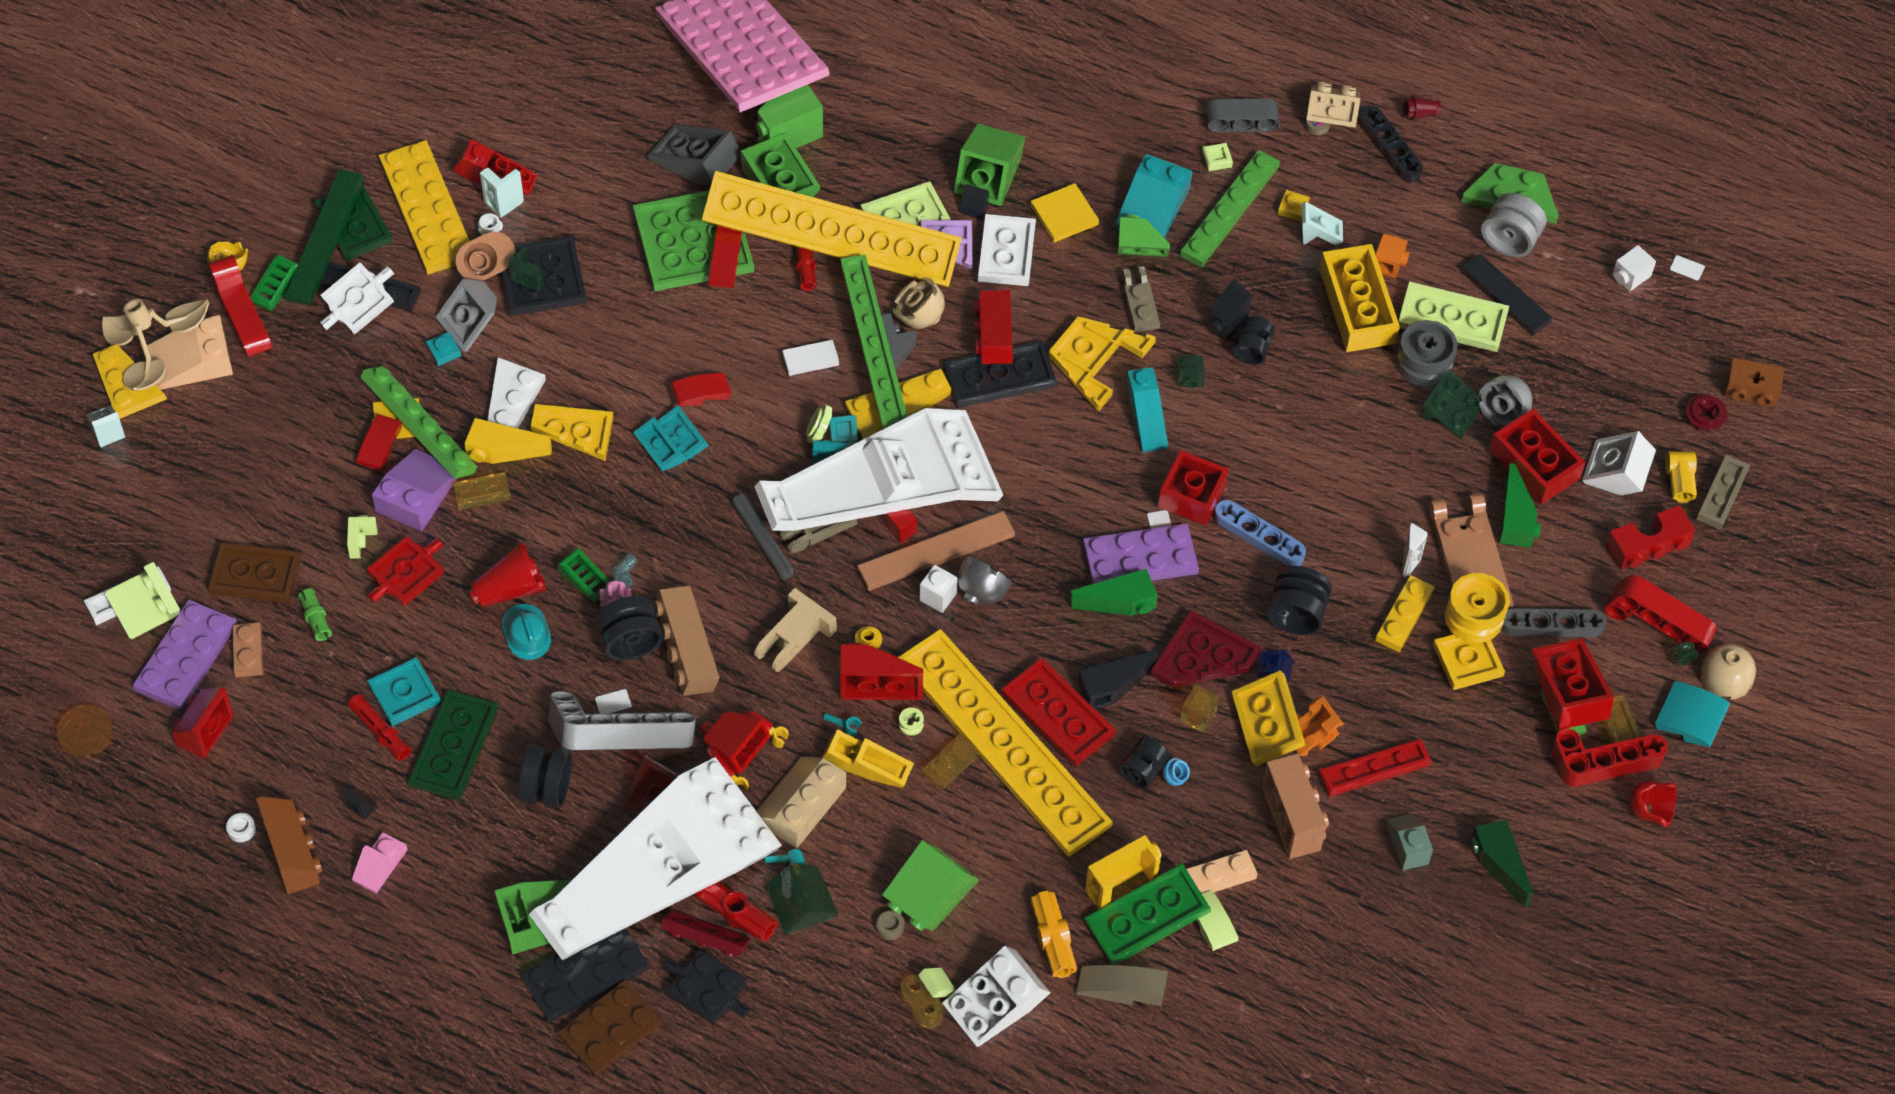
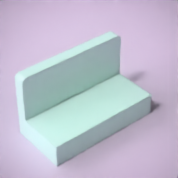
M489 168L480 172L484 203L500 218L523 203L521 176L517 169L502 179Z

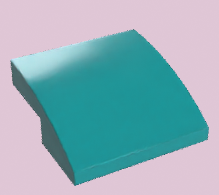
M676 406L658 421L653 417L633 432L662 471L683 463L709 446L679 406Z
M1675 681L1655 725L1657 730L1683 735L1684 742L1711 747L1730 704L1729 701L1709 691Z

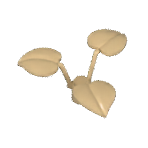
M141 299L131 300L124 306L123 310L126 315L116 317L103 316V335L111 346L118 344V346L126 345L133 339L134 335L139 336L146 362L135 363L126 370L123 382L127 388L132 391L150 388L157 384L165 374L166 366L163 360L151 361V356L142 330L150 327L152 317L163 326H170L174 333L188 332L196 328L203 321L209 306L208 299L175 307L166 314V320L158 316L153 309L147 310Z

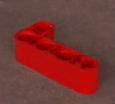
M230 255L209 263L208 267L214 288L247 358L273 349L267 331L245 288L234 256Z
M1637 575L1627 576L1614 587L1604 609L1609 617L1616 620H1625L1634 614L1696 653L1707 652L1717 630V626L1710 619Z
M1568 728L1562 729L1557 733L1551 752L1563 782L1568 786L1577 787L1655 769L1662 764L1668 744L1662 736L1653 734L1585 750L1579 734ZM1561 744H1567V745H1569L1571 748H1566V747L1562 746ZM1623 756H1629L1632 760L1625 759ZM1597 762H1603L1606 766L1599 765ZM1571 767L1579 769L1580 772L1573 771Z

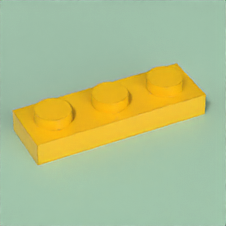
M1410 575L1378 632L1375 641L1400 653L1429 601L1435 586Z

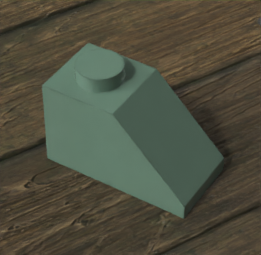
M1413 814L1386 819L1385 824L1402 871L1429 865L1433 847L1425 825Z

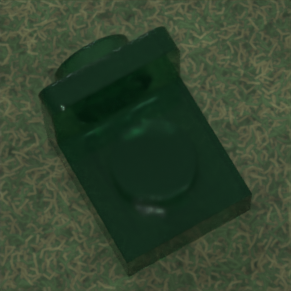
M521 247L517 254L511 256L508 263L511 280L538 291L543 285L542 270L536 264L528 262L527 249Z
M1177 355V387H1203L1205 378L1203 356Z

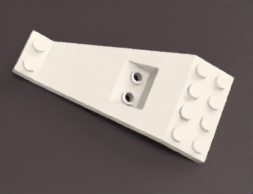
M714 757L679 775L554 899L535 908L529 916L560 958L564 960L580 950L741 871L777 851L782 845L723 766Z

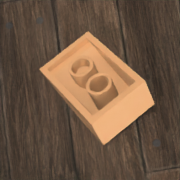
M220 315L204 318L193 330L184 333L172 332L147 345L151 361L161 359L166 366L163 378L155 384L160 390L233 375Z

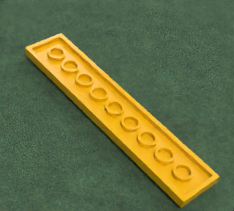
M715 171L702 217L703 222L840 259L866 254L869 267L924 281L922 277H928L937 285L949 288L962 239L958 236Z
M941 629L898 657L923 668V692L1068 857L1112 827V820Z

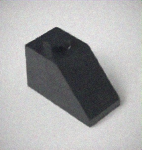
M1235 279L1229 283L1209 312L1208 326L1210 330L1225 341L1241 330L1244 320L1249 317L1252 294Z

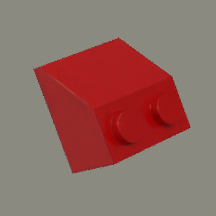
M222 687L201 689L197 697H193L190 700L186 713L182 719H178L172 728V735L177 747L203 759L206 758L234 716L226 689Z

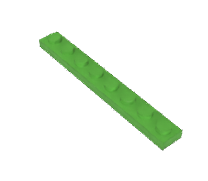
M866 254L841 258L840 265L883 430L907 418Z

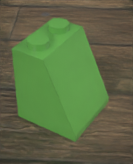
M808 84L767 101L759 109L758 122L756 123L759 138L756 139L757 144L787 133L794 146L799 148L823 137V106Z
M978 123L961 149L954 193L963 195L965 185L969 184L990 191L989 203L1002 206L1022 157L1025 136Z
M922 840L885 890L883 896L889 900L886 905L898 914H901L902 911L911 917L908 922L922 931L926 928L934 931L977 884L979 879L939 848Z

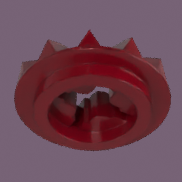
M1695 396L1686 406L1685 418L1690 420V426H1697L1699 431L1706 429L1711 433L1714 429H1721L1727 420L1728 412L1726 406L1714 396ZM1702 411L1704 413L1711 412L1710 418L1708 416L1700 417Z

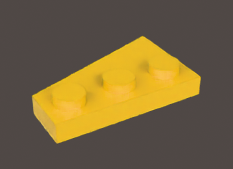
M118 344L93 354L111 405L117 412L119 419L167 399L165 394L156 385L138 391H132L126 387L123 382L124 373L135 362Z
M535 404L531 431L550 436L551 440L606 461L614 417L613 412Z

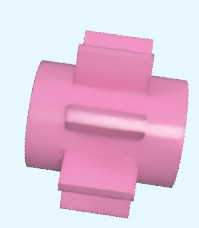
M620 581L607 583L606 589H600V607L602 608L617 599L632 596V589H626L625 583Z

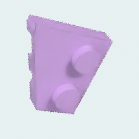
M921 220V227L961 237L955 263L967 269H972V220Z

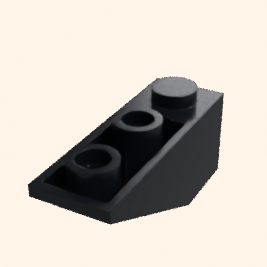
M1141 651L1135 654V656L1119 657L1105 664H1092L1079 670L1078 685L1083 698L1094 709L1115 704L1151 672L1157 662L1158 651Z

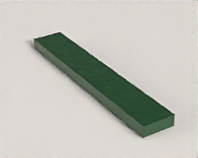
M338 170L286 292L285 299L287 302L311 306L364 180L361 173Z

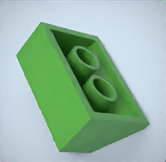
M787 133L741 151L742 170L748 180L814 197L820 190V185Z

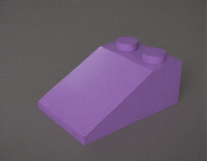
M415 449L384 476L373 492L372 498L375 511L422 532L457 478L454 479L435 457Z

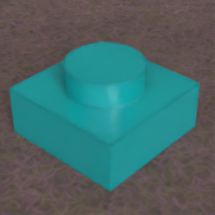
M450 332L426 341L427 349L437 366L461 357V351Z
M856 415L832 417L830 419L832 442H859Z

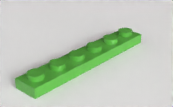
M1258 150L1183 247L1180 257L1202 268L1277 171L1280 161Z
M384 366L364 369L360 378L454 479L474 475L478 466L422 408L421 404L406 391L405 387L391 375L389 370Z

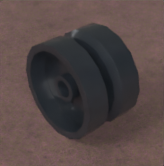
M628 596L617 599L604 606L596 616L599 633L603 636L602 640L606 655L611 659L625 661L641 658L657 649L663 641V632L660 623L657 621L653 602L647 597Z
M532 742L527 749L521 770L519 801L525 804L536 805L542 797L545 807L560 810L565 801L570 783L573 760L572 751L556 747L550 754L547 745Z

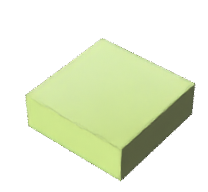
M1227 143L1202 147V154L1208 171L1232 168L1233 161Z
M926 968L919 974V978L933 998L949 997L956 991L942 968Z

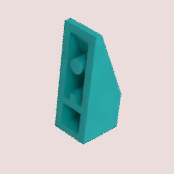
M1154 368L1130 370L1127 372L1126 391L1142 453L1168 449L1159 387Z

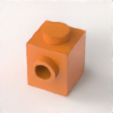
M1383 234L1376 252L1382 275L1396 279L1400 267L1406 266L1410 252L1406 251L1407 240Z

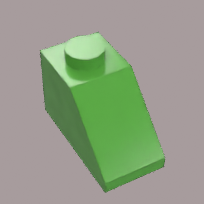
M1138 215L1120 217L1118 254L1168 257L1170 243L1146 218H1140Z

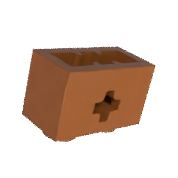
M1733 358L1727 373L1724 397L1732 398L1736 401L1757 403L1761 406L1776 407L1781 395L1784 368Z

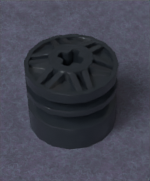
M1288 566L1278 572L1273 590L1274 594L1271 595L1266 616L1269 622L1284 632L1295 635L1317 633L1321 629L1326 610L1325 607L1328 605L1332 590L1330 580L1322 573L1304 566Z

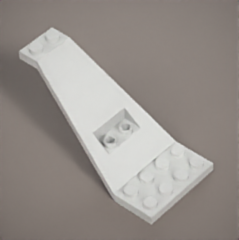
M925 408L783 481H759L755 485V490L771 529L775 531H796L954 500L999 501L1003 496L966 410Z

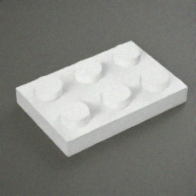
M985 214L978 282L1029 286L1036 219Z

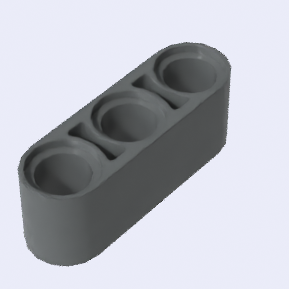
M1215 99L1207 103L1206 106L1208 129L1213 132H1271L1280 125L1278 104L1273 99Z

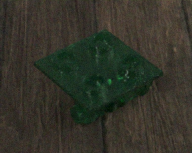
M1448 369L1423 403L1422 416L1426 420L1437 418L1453 434L1462 439L1481 412L1479 402L1482 399L1452 370Z

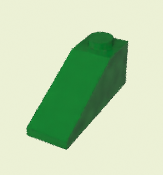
M1510 463L1505 480L1499 543L1531 548L1534 538H1539L1541 523L1536 522L1537 510L1516 465Z
M1143 569L1071 590L1069 605L1071 609L1132 616L1135 614H1147L1156 609L1158 594L1147 569Z

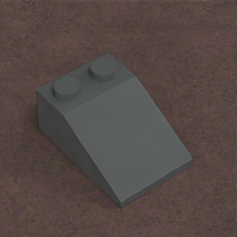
M675 124L647 157L650 161L695 184L711 186L715 171L726 173L741 156V151L731 131Z

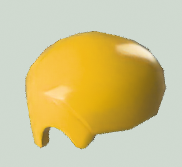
M216 242L210 246L207 259L209 263L233 255L241 271L247 262L248 249L244 250L240 242L235 244Z

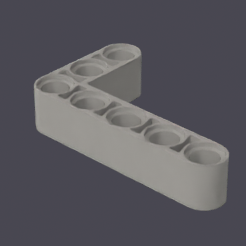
M557 691L550 695L548 722L559 743L566 749L688 748L693 745L696 718L691 714L681 712L585 714L573 694Z

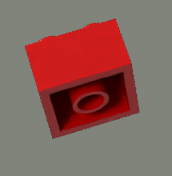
M1180 450L1160 490L1158 508L1207 526L1227 486L1229 468Z

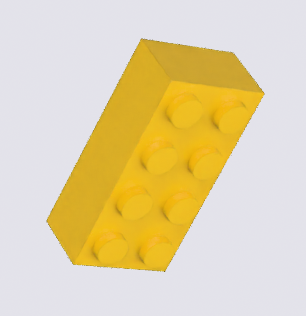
M1368 244L1323 252L1319 270L1346 352L1396 344L1400 326L1373 245Z

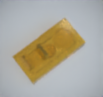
M959 734L921 769V774L942 791L979 757L978 751Z

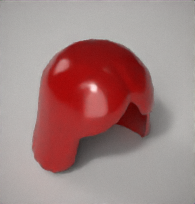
M1650 781L1637 784L1630 796L1632 812L1642 820L1659 824L1665 828L1669 827L1676 807V784L1672 782L1657 783ZM1648 803L1652 806L1651 813H1649L1647 808Z

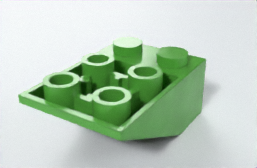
M572 880L522 882L495 890L497 906L512 955L550 944L529 914L535 908L554 899Z

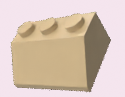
M801 757L756 812L772 833L798 848L846 789V772L825 758Z

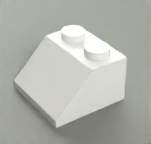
M1639 431L1597 439L1582 481L1587 485L1618 495L1642 492L1656 450Z

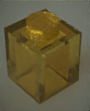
M1195 684L1182 706L1180 721L1205 733L1217 713L1220 696Z

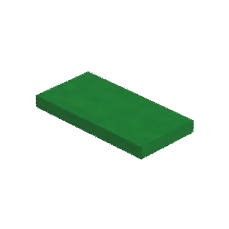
M1181 863L1084 917L1111 965H1117L1210 913L1211 908L1185 866Z

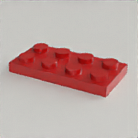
M1043 658L1039 659L1001 689V695L1075 767L1116 735V729Z

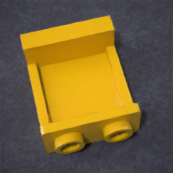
M1146 835L1088 866L1085 892L1096 908L1099 910L1111 902L1112 888L1143 872L1149 881L1158 877L1161 859L1159 847L1156 843H1151Z

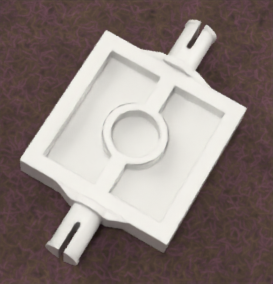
M358 263L321 294V297L329 305L331 311L327 317L320 321L323 327L328 330L339 320L341 323L346 324L354 334L360 331L394 302L385 291L383 285L387 279L394 275L393 271L386 266L375 276L367 271L361 263Z

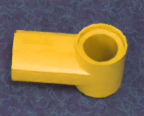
M1668 451L1666 454V473L1670 475L1672 497L1678 503H1687L1696 498L1694 474L1696 472L1697 460L1695 452Z

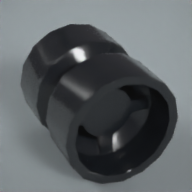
M1258 316L1247 317L1243 322L1240 336H1238L1233 348L1235 357L1249 365L1262 364L1265 361L1269 345H1271L1275 334L1274 325L1270 321Z
M1143 736L1132 748V752L1120 764V774L1133 786L1147 789L1156 778L1157 772L1161 771L1169 760L1170 755L1166 748L1158 741Z

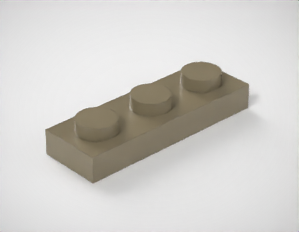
M1725 455L1696 520L1717 529H1722L1750 464Z

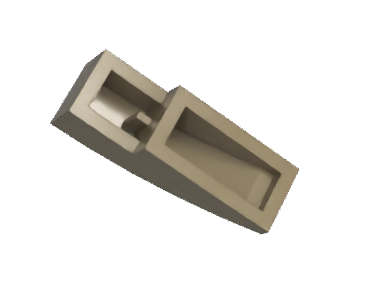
M1122 965L1082 966L1076 995L1132 1006L1133 1001L1162 1006L1168 971Z

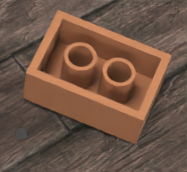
M1299 754L1268 761L1262 783V790L1289 859L1321 851L1323 840L1326 839V827L1329 826L1327 814L1324 810H1320L1318 804V791L1315 786L1311 787L1309 768L1306 763H1302Z

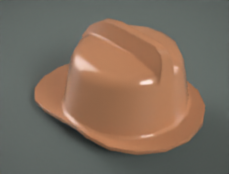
M501 232L484 234L466 243L459 249L455 260L457 270L466 279L486 280L504 271L512 264L515 258V247L511 239Z

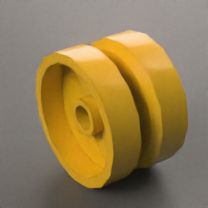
M1470 573L1460 577L1452 587L1446 606L1445 621L1447 626L1458 638L1471 643H1483L1493 639L1500 633L1510 604L1509 593L1502 582L1485 573Z

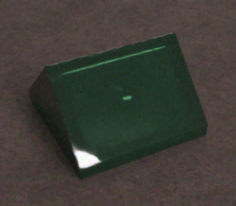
M791 863L765 885L785 935L838 916L837 909L818 866Z

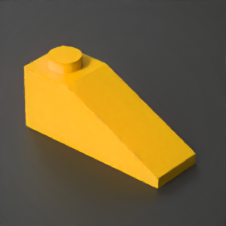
M478 418L474 419L465 441L466 454L470 459L479 463L495 464L547 456L552 453L550 436Z

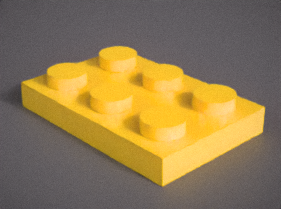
M1282 671L1275 672L1232 691L1250 757L1255 766H1259L1306 745L1285 674Z

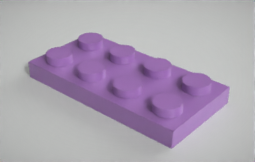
M1188 524L1083 539L1092 584L1147 569L1152 581L1195 575L1199 571Z
M188 600L133 684L134 691L183 711L233 633V625H238L236 619Z

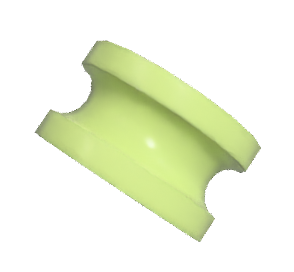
M916 708L904 709L899 716L900 730L906 735H916L922 731L924 722L922 712ZM910 718H915L913 725L907 724Z

